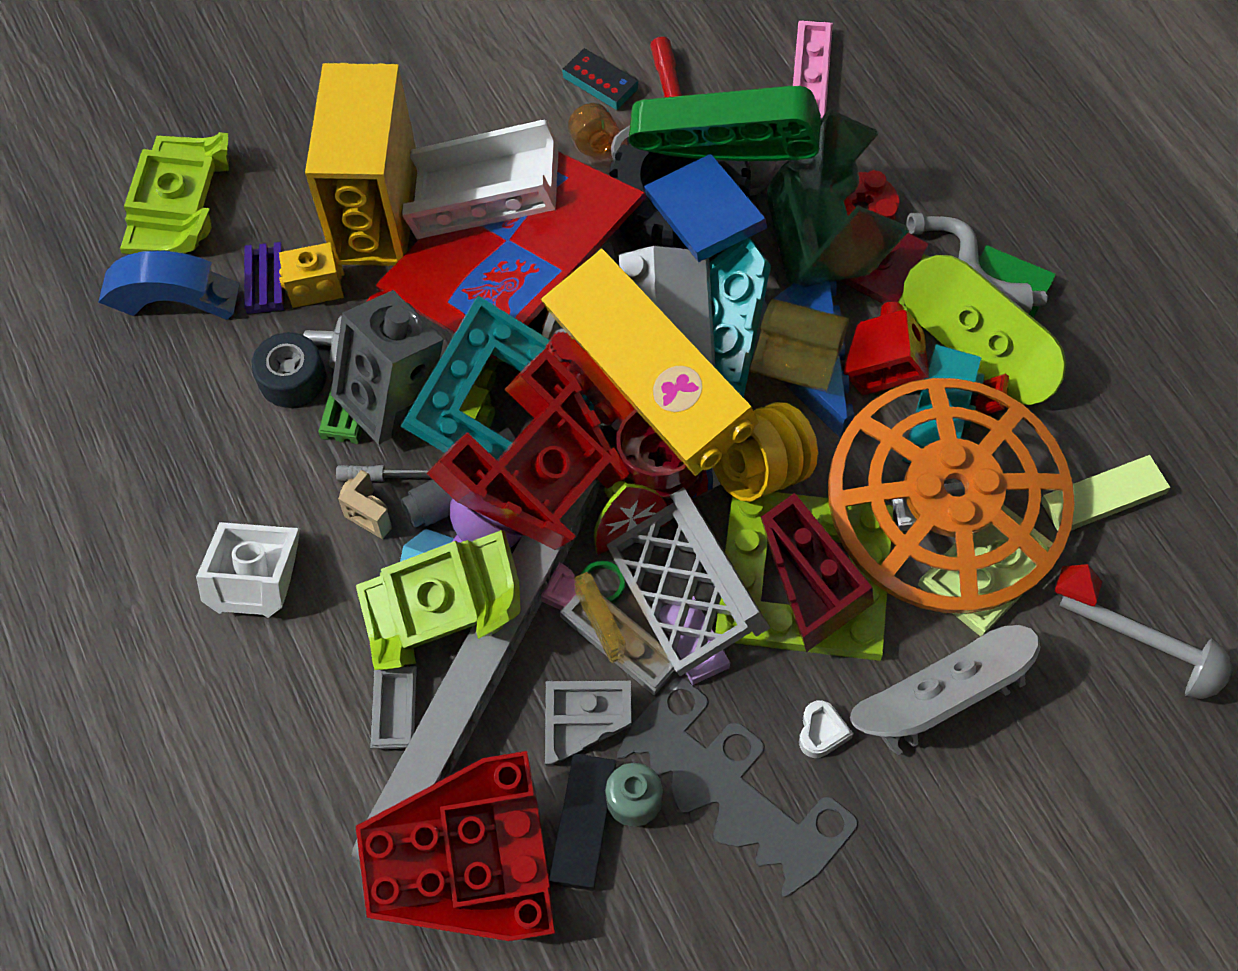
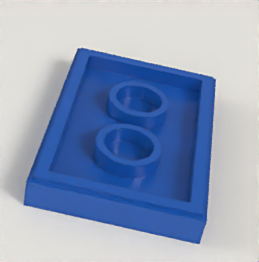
M711 154L644 186L646 196L698 262L767 229L765 217Z

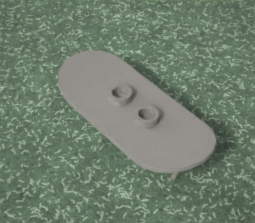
M1021 625L1004 626L989 631L967 646L888 689L860 701L852 709L850 721L855 728L864 733L881 736L889 749L895 754L900 755L903 753L898 747L900 737L904 736L905 741L914 747L918 745V733L928 730L996 691L1001 692L1005 696L1010 694V690L1006 686L1011 683L1019 687L1026 685L1025 673L1037 659L1040 651V639L1031 628Z

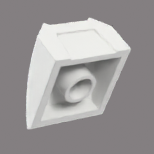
M219 522L196 576L201 601L218 614L234 612L259 614L269 618L283 606L295 562L300 528Z

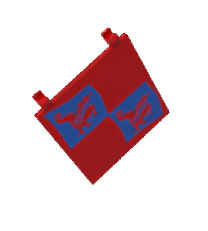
M558 151L556 210L420 238L376 284V287L381 292L370 296L367 301L394 290L405 302L412 305L415 312L448 332L455 334L472 303L479 295L528 326L545 307L541 298L590 259L647 197L643 191ZM490 354V357L494 358L495 360L497 359L496 356Z

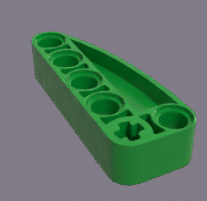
M784 86L644 99L635 102L632 106L628 140L631 146L639 150L701 159L711 154L716 160L728 161L804 160L813 158L819 153L821 114L813 92L803 86Z

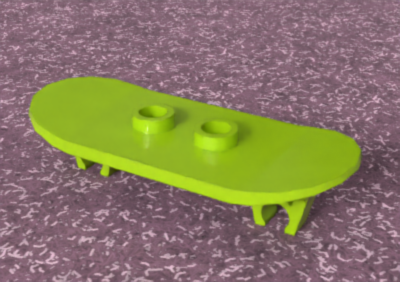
M934 255L922 259L910 270L904 282L903 292L907 311L918 324L944 346L982 357L978 372L984 374V380L1006 373L1009 376L1008 396L1024 405H1035L1045 402L1057 392L1064 380L1066 360L1062 346L1054 335L972 266L951 255Z

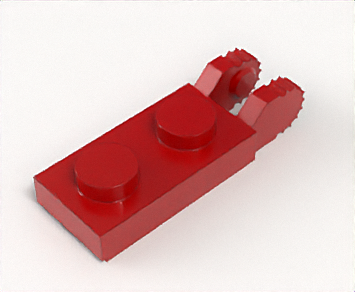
M558 331L557 334L554 333L550 339L551 341H549L545 348L575 376L582 388L580 394H585L595 406L594 411L597 417L605 425H611L617 431L622 420L635 410L634 407L575 339H571V336L568 333H564V331L561 333Z

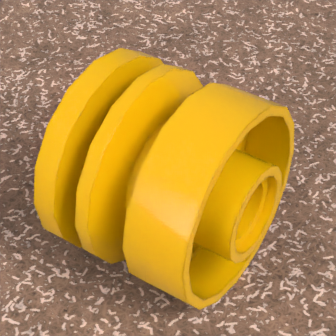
M775 402L754 410L759 423L754 427L752 434L743 442L733 444L722 454L719 462L713 466L718 481L730 495L740 501L752 502L779 489L782 490L800 483L811 476L816 468L818 458L816 436L808 419L796 407L788 403Z

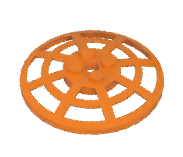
M931 378L913 381L893 388L872 400L853 418L841 436L832 458L828 479V499L833 525L845 551L858 569L875 585L895 598L918 608L941 613H973L994 609L1014 601L1032 589L1053 568L1065 548L1072 528L1075 506L1073 482L1067 461L1056 439L1043 422L1023 404L1004 392L977 382L955 378ZM945 388L978 393L998 401L1009 409L997 421L991 416L975 410L950 407ZM928 389L933 408L908 416L897 423L892 429L871 418L881 407L894 399L914 391ZM1022 418L1034 428L1047 445L1057 464L1059 474L1037 472L1036 465L1028 449L1012 432ZM953 419L972 421L990 429V432L979 445L968 440L958 439ZM936 420L940 440L930 443L921 449L902 435L917 425ZM861 430L880 441L870 464L868 486L843 490V473L846 457L855 436ZM1003 441H1006L1017 454L1025 473H1003L999 463L992 456ZM891 449L911 461L904 481L882 484L881 478L884 462ZM952 478L959 480L965 487V494L959 497L950 495L944 487V481ZM1006 490H1028L1027 510L1021 525L1001 510ZM1041 490L1063 491L1064 504L1061 524L1055 541L1047 552L1030 535L1040 510ZM906 499L911 513L917 519L906 534L892 520L885 505V500ZM871 503L872 511L879 526L890 541L896 545L881 565L869 555L857 538L848 519L846 507ZM990 523L1009 538L1007 542L995 550L975 556L973 534L983 530ZM930 530L940 535L955 537L958 557L936 554L922 548L919 544ZM1018 548L1037 565L1028 575L1011 586L993 593L978 595L977 570L1001 562L1012 555ZM909 556L933 568L959 571L961 597L925 592L904 583L894 575Z

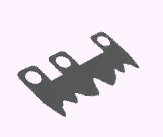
M683 678L673 679L633 722L618 751L617 758H624L633 752H648L650 754V768L658 776L671 770L672 794L681 813H688L709 803H719V813L713 832V839L721 844L732 846L760 844L756 856V864L762 866L781 863L783 865V875L786 878L781 889L782 897L790 895L818 875L853 833L857 826L855 816L834 799L824 797L816 803L799 825L741 778L762 753L763 743L741 724L733 722L728 724L705 749L688 735L685 729L706 707L707 698ZM675 690H687L693 695L695 704L688 714L677 715L669 709L667 700L669 695ZM738 734L748 739L751 750L745 759L734 761L725 755L723 744L731 735ZM824 810L838 812L844 820L842 832L835 837L822 835L816 827V818L819 813Z

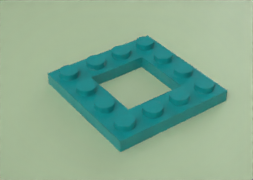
M478 295L402 422L401 427L444 453L468 432L497 460L512 442L459 409L490 354H493L521 372L531 360L545 349L550 340ZM585 394L581 395L589 410H594L595 406Z

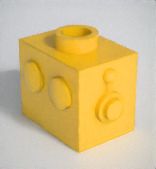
M331 242L279 252L281 263L279 274L282 276L279 277L281 287L287 291L293 308L344 298L341 284L344 270L343 266L339 265L338 259L335 258Z

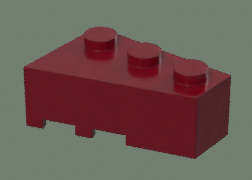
M795 493L761 516L770 550L806 652H808L874 604L873 588Z

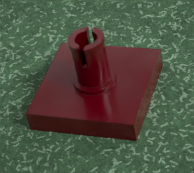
M862 209L834 260L829 274H835L836 280L882 304L887 302L898 303L904 292V282L910 270L919 263L929 243Z

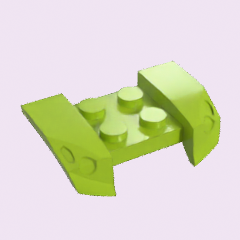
M219 132L217 135L207 138L156 136L152 150L142 149L124 204L127 213L125 218L127 228L120 247L121 253L133 254L144 251L187 253L196 249L199 246V241L208 236L212 228L209 217L210 208H203L213 173L229 171L228 133Z
M503 530L474 541L466 540L461 543L453 541L382 568L379 577L356 585L375 670L416 664L414 647L477 625L476 633L478 639L492 636L500 631L504 624L513 620L521 612L519 579L506 533Z

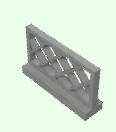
M684 487L670 495L673 500L672 504L606 545L679 676L690 671L747 634L753 632L757 637L770 629V626L699 508ZM675 518L678 528L674 540L657 538L660 526ZM684 536L687 538L689 543L683 542ZM633 543L645 544L639 562L625 560L620 551ZM654 546L671 548L665 567L648 564ZM680 550L695 552L696 559L692 571L674 568ZM702 567H704L707 574L701 573ZM630 569L636 570L635 575H633ZM645 572L662 575L657 593L641 590L640 587ZM671 576L689 579L683 598L666 595ZM698 581L714 584L715 588L710 603L692 600ZM721 598L723 599L726 606L719 605ZM648 600L654 601V602H653V605H652V608H651V606H650ZM663 603L680 606L675 625L659 622L658 617ZM689 608L707 611L702 630L684 627ZM716 613L732 615L737 623L735 627L723 634L711 632ZM665 632L672 633L670 640ZM685 635L699 638L695 652L680 660L676 652L680 636Z

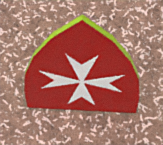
M618 481L608 489L605 487L604 492L609 501L599 515L594 529L596 553L599 555L608 551L607 544L667 507L665 500L655 490L643 485L627 484L623 481ZM670 521L666 522V523L663 524L662 526H665V525L669 524Z

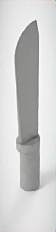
M338 465L336 468L337 481L354 479L361 470L369 473L372 482H385V478L432 479L426 474L429 470H386L384 465Z

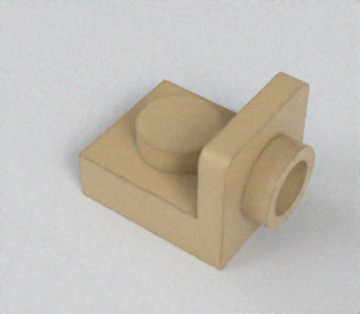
M361 470L354 479H349L343 485L338 500L345 518L383 540L392 528L387 512L388 508L380 499L371 495L374 488L370 475Z

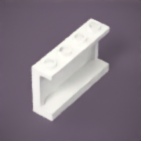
M539 120L412 149L410 158L417 168L414 202L403 204L402 216L415 237L420 239L556 210L559 144L547 120Z

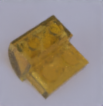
M771 299L760 326L761 334L750 371L828 392L837 358H839L849 324V318Z

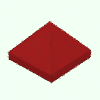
M1006 373L983 381L982 384L1008 395L1009 376ZM980 394L978 396L973 395L971 405L976 406L975 411L988 415L1006 409V406L998 401Z
M1088 564L1062 566L1055 592L1095 607L1102 580Z

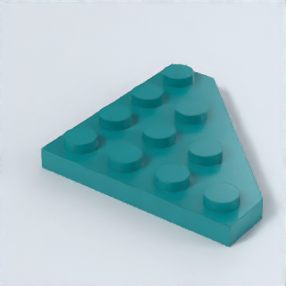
M751 237L727 248L709 263L715 368L743 398L771 264Z

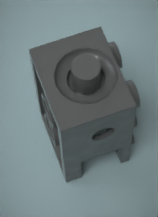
M394 290L343 312L331 396L378 445L391 439L395 413L404 408L410 411L440 360L444 339L435 328L431 327L415 312L411 304L405 302Z

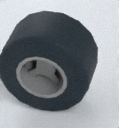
M285 332L267 338L255 350L251 361L252 373L259 390L266 400L276 406L291 408L308 403L320 393L326 380L325 366L320 352L314 342L303 334Z

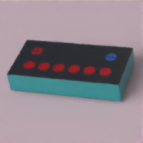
M585 48L562 69L563 78L615 110H618L638 90L637 79Z

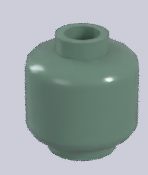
M640 763L624 764L614 770L607 780L605 789L608 810L614 819L623 825L633 827L646 825L655 819L661 810L663 789L661 780L653 769Z

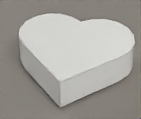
M814 701L806 707L803 715L804 728L799 738V746L804 754L811 758H821L852 739V731L830 703Z

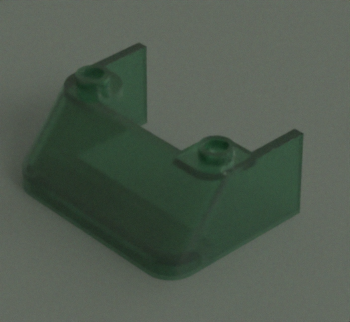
M831 109L821 118L819 153L810 159L787 160L772 178L767 192V200L786 277L789 282L802 287L870 274L878 268L881 261L909 232L908 226L861 206H857L849 216L847 215L844 200L857 189L859 184L856 160L877 137L878 133L876 129Z

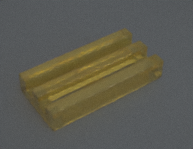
M586 572L575 577V594L610 663L624 658L626 642L591 573Z

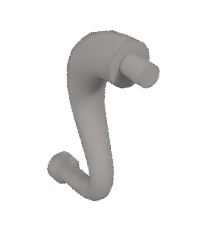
M910 213L908 215L907 232L912 235H921L924 231H946L956 235L960 240L958 259L972 266L1025 312L1030 313L1032 306L1046 305L1047 294L1045 291H1032L1028 283H1011L995 279L981 268L976 234L965 222L951 217L924 216L922 213Z

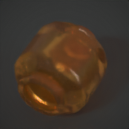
M588 103L580 106L571 114L568 121V132L578 150L586 156L596 157L609 152L613 138L619 133V128L608 109L598 103Z

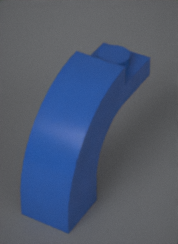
M144 251L124 256L108 268L105 273L98 303L134 316L148 303L176 301L228 320L234 314L240 283L210 271L212 262L178 252Z

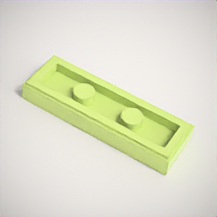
M1148 455L1074 483L1075 506L1071 530L1167 494L1170 486L1152 457ZM1056 490L1043 495L1041 503L1058 531L1062 519L1064 499L1063 491Z

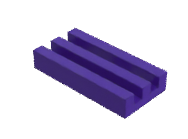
M275 242L274 247L268 248L266 243L259 244V249H253L252 245L244 246V307L247 314L284 310V288L281 287L279 277H282L279 274L281 269L279 252H284L281 242ZM268 258H274V302H268ZM255 259H259V303L255 304Z

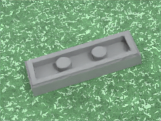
M588 583L560 611V617L652 695H655L676 672L662 645Z

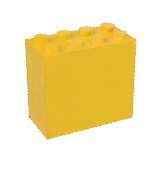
M322 64L305 175L326 243L331 242L339 265L394 266L408 252L410 227L402 216L403 204L414 202L417 168L410 158V153L412 149H416L398 64Z

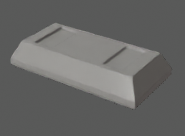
M416 666L382 670L374 669L371 749L406 748L410 742L415 728Z

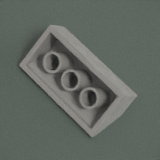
M651 246L620 254L619 267L715 367L709 258L698 262L688 249Z

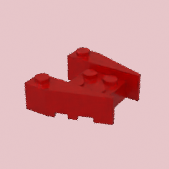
M545 348L505 388L534 419L496 460L467 432L444 453L426 474L457 503L556 550L576 537L560 519L595 478L608 489L614 483L625 479L629 472L615 447L611 449L598 426L601 422L595 411L589 410L580 394L582 388L575 376Z

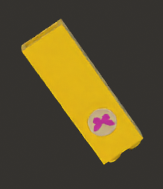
M600 249L541 298L557 323L590 355L626 400L695 476L702 470H708L715 466L727 449L735 443H741L752 434L754 427L759 423L751 405L603 249Z

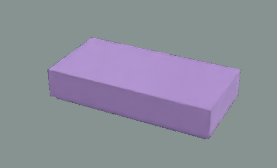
M672 604L663 606L658 617L659 622L675 625L680 606ZM689 608L684 627L702 630L705 621L702 610ZM665 632L670 640L672 633ZM685 635L680 636L676 649L680 660L695 652L699 638ZM722 650L686 672V675L691 684L694 685L729 669L730 662Z

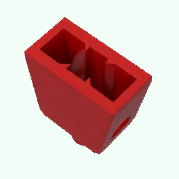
M884 303L879 317L862 321L856 327L845 364L844 375H849V381L862 395L929 378L924 332L907 310H904L900 303Z

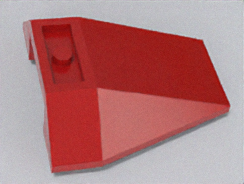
M528 751L482 758L355 826L367 918L505 941L555 934L551 886Z

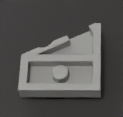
M546 681V766H553L573 756V753L577 754L631 726V681Z

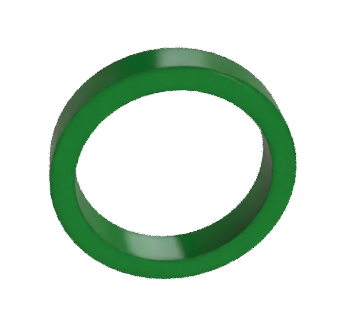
M596 561L589 564L580 574V590L584 587L585 578L590 572L600 568L609 569L616 573L620 580L617 592L606 598L613 604L622 596L625 589V578L617 565L608 561Z

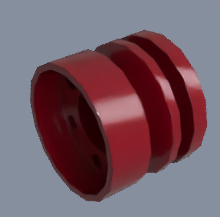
M633 410L622 420L616 434L617 452L629 475L621 481L627 484L643 485L655 490L665 500L667 506L673 503L670 495L683 487L692 498L698 492L703 480L702 471L695 476L636 410Z

